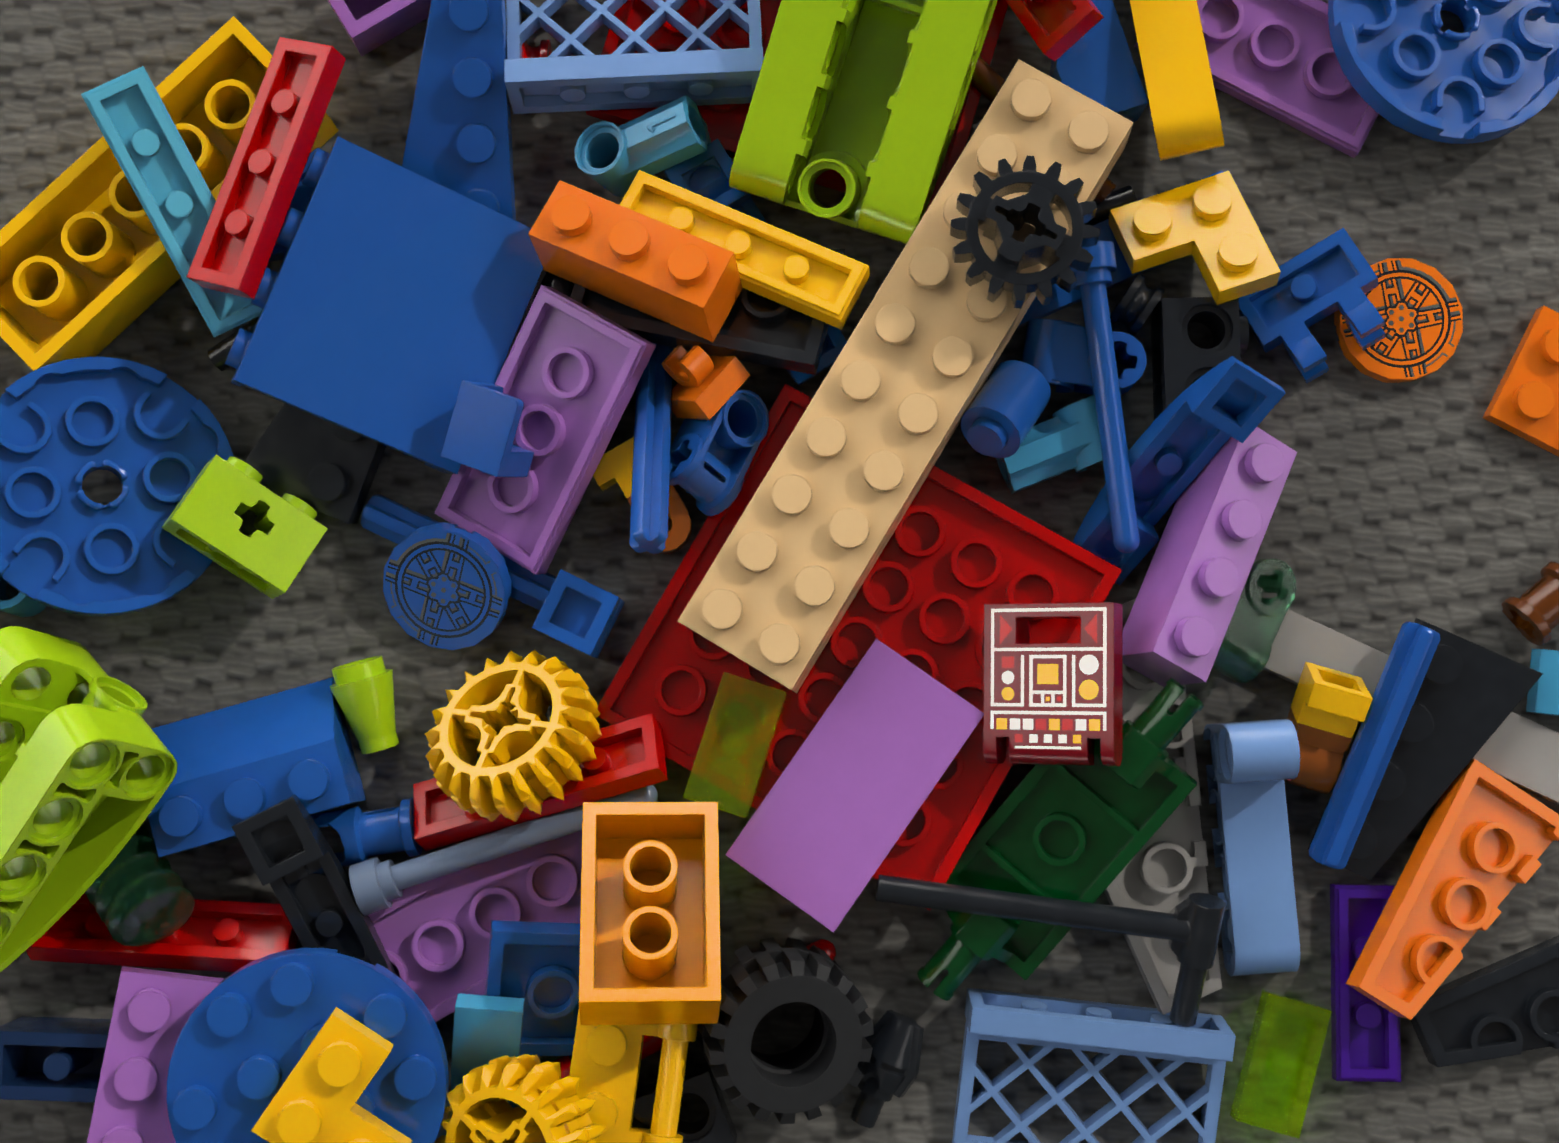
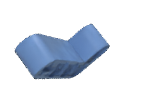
M1289 719L1207 724L1204 728L1203 737L1204 740H1210L1212 765H1206L1209 803H1216L1218 828L1212 829L1215 867H1222L1224 892L1218 893V897L1226 903L1221 925L1225 968L1230 976L1298 971L1300 966V940L1285 780L1295 779L1300 770V747L1296 728Z

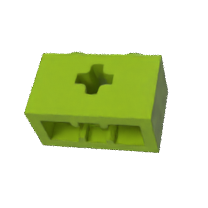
M216 454L203 467L161 528L271 599H274L286 593L328 528L314 520L317 512L300 498L288 493H284L281 498L260 484L263 479L262 475L248 463L233 456H229L227 460H224ZM251 510L258 516L254 522V526L258 530L246 536L239 531L243 522L240 516L246 511Z

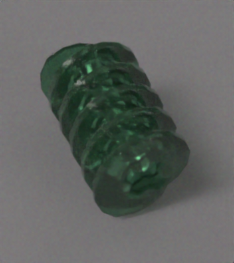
M144 824L140 826L112 863L85 892L90 904L94 905L99 918L105 923L113 940L125 946L139 947L148 945L172 935L189 919L195 906L191 892L183 888L180 876L171 870L172 868L167 857H158L155 841L148 836L149 834Z

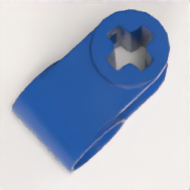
M1030 319L1027 321L1021 361L1038 369L1047 379L1049 385L1056 386L1055 392L1057 393L1077 392L1094 395L1085 327L1054 319ZM1112 331L1114 349L1116 353H1119V363L1129 366L1118 377L1120 394L1122 395L1128 392L1143 375L1147 365L1146 352L1142 343L1133 335Z
M737 390L710 420L684 419L670 446L669 485L674 486L678 484L696 499L697 508L705 515L714 516L721 513L736 499L741 491L744 476L753 457L767 434L769 415L766 405L759 395L750 390Z

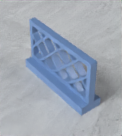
M506 0L507 59H504V80L513 114L659 108L685 95L690 97L697 106L751 103L764 60L760 0H707L718 10L698 29L676 12L687 0H667L666 2L663 0H641L655 12L635 32L613 15L628 0H606L602 5L596 0H575L592 15L571 35L550 18L568 0H546L540 7H536L529 0ZM746 1L748 15L740 9ZM521 11L528 16L523 23ZM730 18L749 34L750 48L722 49L709 37ZM666 21L688 38L676 51L658 52L646 42ZM603 24L624 40L612 54L594 55L582 45ZM540 27L561 43L548 57L522 58V44Z
M967 988L965 1005L966 1023L952 1143H1041L1028 1125L1056 1104L1076 1127L1059 1143H1080L1084 1139L1088 1143H1099L1092 1133L1120 1111L1123 1112L1140 1133V1136L1131 1143H1158L1156 1140L1185 1118L1199 1133L1198 1143L1216 1142L1226 1061L1233 1062L1236 1039L1235 1034L1221 1015L1198 1013L1196 1024L1186 1027L1170 1020V1012L1163 1015L1157 1008ZM979 1040L1007 1042L1019 1059L990 1080L976 1062ZM1020 1044L1034 1045L1035 1047L1026 1052ZM1054 1048L1071 1049L1084 1065L1055 1087L1037 1066L1036 1062ZM1085 1051L1098 1052L1099 1054L1090 1059ZM1119 1055L1135 1056L1148 1072L1119 1094L1100 1070ZM1149 1058L1163 1059V1061L1154 1066ZM1184 1062L1208 1064L1205 1085L1184 1101L1165 1079L1167 1075ZM1029 1069L1047 1091V1094L1019 1115L1000 1090ZM1093 1076L1112 1100L1083 1122L1064 1098ZM974 1077H976L983 1087L973 1094ZM1158 1083L1176 1107L1147 1129L1128 1105ZM991 1097L1012 1121L994 1137L968 1135L970 1113ZM1202 1106L1199 1121L1193 1112ZM1021 1132L1028 1141L1013 1140L1011 1138Z

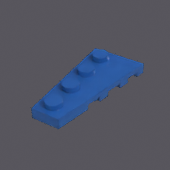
M431 0L402 167L516 220L511 109L504 80V59H507L505 0Z

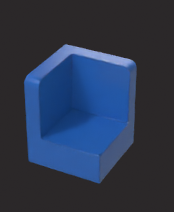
M462 380L441 456L495 477H527L534 452L513 445L524 407L523 401L504 394L503 387L486 382Z
M560 569L532 628L598 659L625 602L620 597Z

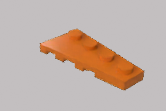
M1471 759L1441 795L1346 984L1394 1015L1412 1020L1463 959L1461 950L1478 930L1486 931L1502 913L1497 907L1517 883L1526 884L1542 865L1537 859L1553 841H1559V814L1478 760Z

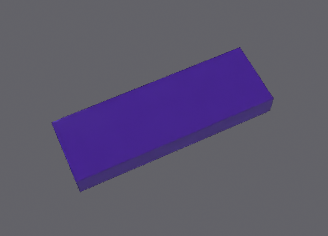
M1330 884L1332 1079L1336 1081L1401 1082L1400 1017L1346 984L1395 885Z

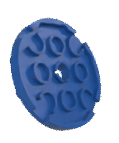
M1328 0L1330 37L1344 75L1363 100L1392 125L1419 137L1450 144H1470L1493 140L1521 127L1546 107L1559 91V0ZM1447 10L1456 14L1463 23V33H1456L1449 29L1442 32L1440 28L1443 26L1440 11Z
M81 357L59 361L34 370L7 387L5 393L0 397V576L16 590L34 601L63 612L84 616L104 617L135 613L157 606L184 591L204 573L213 561L161 527L203 467L216 454L224 460H227L229 456H233L228 439L210 409L200 398L197 400L183 387L167 378V374L153 367L121 358ZM108 470L120 479L122 492L117 499L109 502L107 505H102V503L90 500L84 494L82 483L85 477L93 471Z
M329 948L291 949L254 960L221 981L202 1000L189 1017L178 1037L169 1064L166 1098L168 1117L176 1143H269L251 1131L331 1013L338 1007L394 1044L390 1054L356 1104L412 1139L411 1143H435L445 1113L447 1094L449 1092L447 1055L437 1024L419 996L401 978L378 963L374 966L358 958L337 953L338 950Z

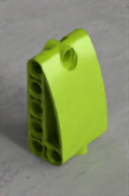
M781 0L733 160L729 178L730 188L907 244L929 205L998 0ZM835 170L845 180L846 193L839 204L826 208L815 198L814 183L823 172Z
M8 626L0 629V972L42 937L105 871L146 820L177 773V761L142 718L148 703L138 691L126 683L108 676L82 644L20 626Z

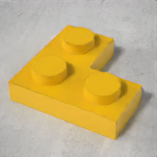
M1229 171L1110 210L1109 226L1132 274L1192 254L1216 305L1276 286L1281 271Z
M336 1007L251 1131L269 1143H411L412 1139L356 1104L390 1054L394 1044Z

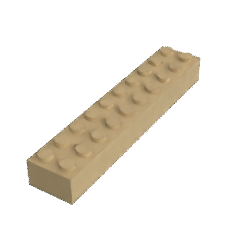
M1018 59L678 619L679 623L793 692L797 693L961 422L963 414L976 397L1036 297L1035 292L1026 293L1022 308H1014L1012 292L1003 290L1001 295L994 302L987 300L988 281L983 279L972 286L965 282L966 272L972 265V262L954 263L952 257L953 247L965 240L950 236L951 220L966 217L956 209L959 194H971L976 197L977 194L973 187L974 175L981 172L992 181L997 178L999 160L1006 159L1011 165L1013 172L1022 171L1026 157L1034 156L1036 172L1045 174L1048 168L1056 161L1062 164L1059 181L1062 184L1066 185L1077 178L1084 182L1082 191L1077 198L1078 203L1094 201L1124 151L1134 122ZM1028 192L1013 193L1002 198L1010 200L1025 195ZM1053 204L1051 211L1056 224L1066 228V234L1070 236L1065 216ZM1024 223L1019 231L1014 230L1013 238L1016 241L1024 242L1029 234H1034L1035 227ZM978 228L982 248L994 262L997 257L994 241L984 237V231ZM1037 264L1022 269L1020 273H1034L1048 267L1043 264Z

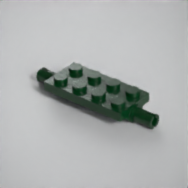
M1170 678L1166 682L1167 685L1135 722L1130 720L1125 722L1123 720V753L1120 766H1103L1101 762L1100 739H1094L1093 766L1036 764L968 843L946 884L1094 903L1197 786L1195 779L1168 758L1169 754L1166 751V747L1192 717L1203 709L1204 704L1195 695L1190 693L1174 712H1170L1169 708L1185 689L1179 682ZM946 911L953 922L950 925L952 934L926 965L917 971V975L928 988L944 969L948 970V974L933 991L936 996L946 1001L953 997L956 989L982 960L990 961L992 958L1004 962L1026 981L1072 927Z

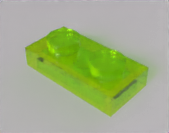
M723 672L683 798L694 802H718V810L742 818H748L788 694L787 692Z
M1262 989L1230 1112L1232 1118L1239 1122L1300 1138L1332 1013L1331 1010Z

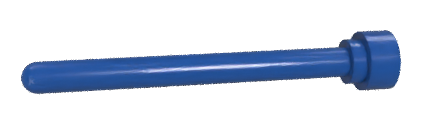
M1098 241L1095 246L1082 247L1094 257L1088 272L1079 271L1071 268V270L1074 272L1077 280L1074 289L1081 292L1113 542L1118 551L1131 553L1138 548L1140 537L1106 286L1112 284L1111 273L1117 270L1114 243L1111 241Z

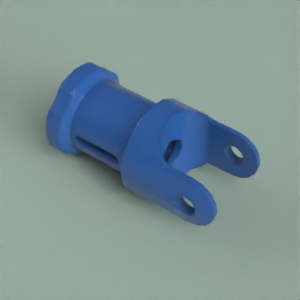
M413 798L403 799L398 807L363 812L359 806L311 815L319 828L330 826L338 832L344 852H338L335 855L342 867L368 860L371 856L405 851L409 857L420 856L422 853V847L414 840Z

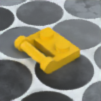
M578 1010L569 1076L580 1077L577 1096L580 1100L584 1098L596 1100L588 1112L592 1124L596 1123L607 1126L601 1135L595 1138L596 1143H683V1136L677 1134L688 1046L689 1042L696 1041L698 1024L581 1025L580 1011ZM644 1035L663 1038L651 1129L632 1127Z

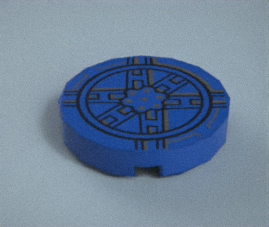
M440 522L418 528L394 547L384 567L383 593L391 615L408 635L430 647L457 650L475 646L500 625L506 614L508 599L511 597L512 581L503 556L488 538L476 531L469 533L464 529L455 528L457 524Z

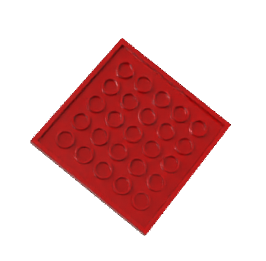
M785 384L768 413L769 426L767 434L761 441L744 476L741 491L728 508L717 515L707 517L599 702L597 709L600 715L598 717L613 725L653 713L662 726L664 751L667 758L757 810L875 639L887 645L984 713V604L1103 603L1122 569L938 467L933 466L797 693L793 692L678 622L690 599L813 399ZM1081 618L1026 619L1030 623V644L1081 643ZM984 716L872 876L874 879L877 880L878 875L939 883L947 882L1013 765L1009 758V737H1006V758L1004 763L985 762L983 752Z

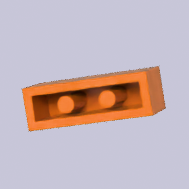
M559 180L528 233L544 271L711 342H714L743 289L734 252Z

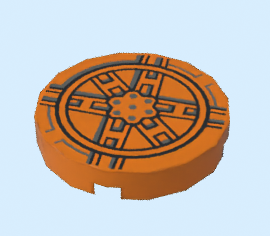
M1387 258L1370 265L1378 277V286L1365 295L1385 321V326L1382 329L1386 337L1367 349L1362 350L1350 332L1343 315L1337 310L1334 312L1336 333L1340 340L1338 343L1344 356L1362 374L1384 383L1412 382L1434 373L1455 353L1463 333L1462 305L1453 285L1436 268L1412 258Z

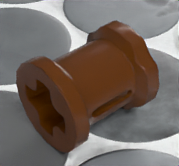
M1549 562L1541 570L1542 578L1519 598L1509 597L1502 603V612L1528 641L1538 646H1544L1551 640V630L1559 624V563Z

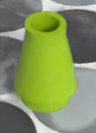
M382 655L353 661L331 669L335 684L329 687L358 740L361 754L375 753L398 745L393 669L385 668Z

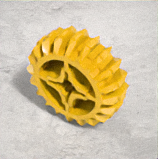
M535 649L525 658L511 650L503 664L500 665L487 658L484 671L477 675L464 671L466 683L459 690L445 689L449 704L446 707L432 711L437 726L425 733L429 742L428 746L431 748L425 757L429 762L430 769L434 772L433 776L437 779L438 787L448 797H451L460 809L467 810L470 814L477 812L480 817H485L491 822L500 814L516 822L524 807L541 815L543 800L550 796L564 801L562 787L569 780L583 781L582 770L579 765L580 763L597 759L592 742L602 736L599 723L596 720L600 715L597 709V702L588 691L589 687L580 674L574 673L565 662L560 661L556 656L547 659L546 656L541 655ZM549 705H552V713L548 722L545 714ZM479 752L480 757L476 764L477 753Z
M524 1054L518 1057L505 1055L490 1060L489 1064L473 1068L469 1071V1074L463 1076V1083L456 1085L453 1090L448 1092L447 1097L450 1106L446 1107L441 1123L446 1130V1135L437 1138L435 1143H596L595 1138L599 1137L607 1126L596 1123L592 1124L588 1112L596 1100L587 1098L580 1100L577 1096L580 1077L567 1076L561 1079L560 1062L546 1061L541 1063L538 1055ZM506 1100L518 1104L523 1109H525L527 1113L524 1112L520 1107L512 1108V1106Z

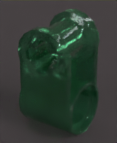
M1267 558L1253 563L1214 661L1213 669L1237 683L1249 682L1264 669L1271 654L1272 644L1289 607L1295 599L1297 591L1296 578L1292 569L1284 561L1276 558ZM1263 593L1277 594L1275 598H1264Z

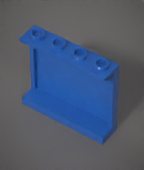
M338 136L329 153L317 148L310 162L302 184L312 188V194L304 212L293 207L291 208L276 244L288 249L279 271L276 272L266 267L255 299H252L250 303L262 308L253 332L242 328L239 329L226 358L225 364L236 369L231 383L239 387L243 385L402 452L425 462L424 465L446 474H458L461 464L442 457L441 453L462 380L495 384L543 270V266L528 235L531 227Z

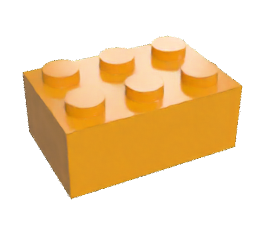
M583 802L579 1011L581 1025L718 1024L721 1005L718 802Z

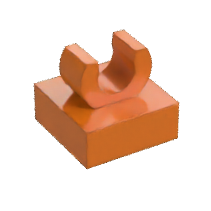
M682 345L677 346L662 362L666 372L677 382L672 389L671 398L672 412L677 418L710 420L751 376L736 356H709L699 345H694L688 353Z

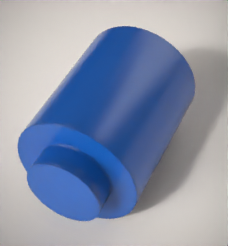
M1008 360L997 365L961 418L962 433L971 447L980 454L994 458H1007L1014 455L1050 401L1051 389L1047 379L1038 369L1022 361Z

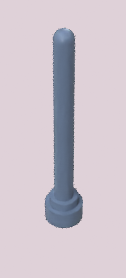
M653 785L596 802H656L658 792ZM583 805L516 824L398 864H394L391 859L381 862L377 857L350 865L349 880L357 906L365 916L391 908L392 900L403 896V889L581 831Z

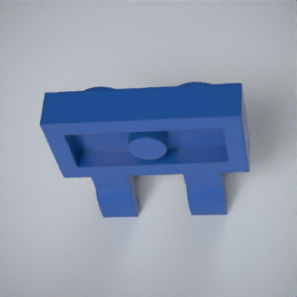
M1344 227L1280 265L1281 273L1276 286L1239 298V312L1241 316L1247 317L1249 328L1265 353L1283 343L1306 384L1329 371V367L1325 362L1327 355L1308 328L1335 311L1339 310L1350 332L1362 350L1367 349L1386 337L1382 329L1385 326V321L1365 295L1378 286V277Z

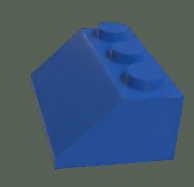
M334 677L152 728L177 761V773L172 783L148 815L158 857L178 854L235 838L237 836L232 829L233 825L293 795L297 796L310 816L366 800L345 717L329 687L335 684Z

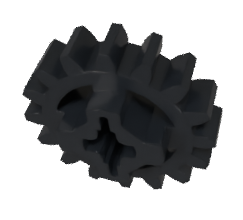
M1027 156L1022 171L1013 172L1007 160L1002 159L998 161L997 178L992 181L981 172L974 175L973 187L977 194L976 197L971 194H959L956 209L966 217L951 220L950 236L965 241L953 247L952 257L954 263L972 262V265L966 272L965 282L969 286L977 284L983 279L989 282L987 300L994 302L1003 290L1012 292L1014 308L1021 309L1026 293L1035 292L1038 300L1044 306L1050 304L1052 285L1057 284L1068 293L1074 289L1077 280L1071 268L1088 272L1094 257L1082 247L1097 245L1100 229L1084 224L1094 218L1097 205L1095 201L1078 203L1077 198L1084 184L1080 178L1074 179L1066 185L1059 181L1062 164L1055 161L1048 168L1047 172L1043 174L1036 172L1034 156ZM1028 192L1025 195L1010 200L1002 198L1013 193ZM1053 204L1065 216L1070 236L1066 234V228L1056 224L1051 211ZM1024 223L1035 227L1034 234H1029L1024 242L1016 241L1013 238L1014 230L1019 231ZM978 228L984 231V237L994 241L997 250V257L994 262L982 248ZM1037 264H1043L1048 267L1034 273H1020L1022 269Z

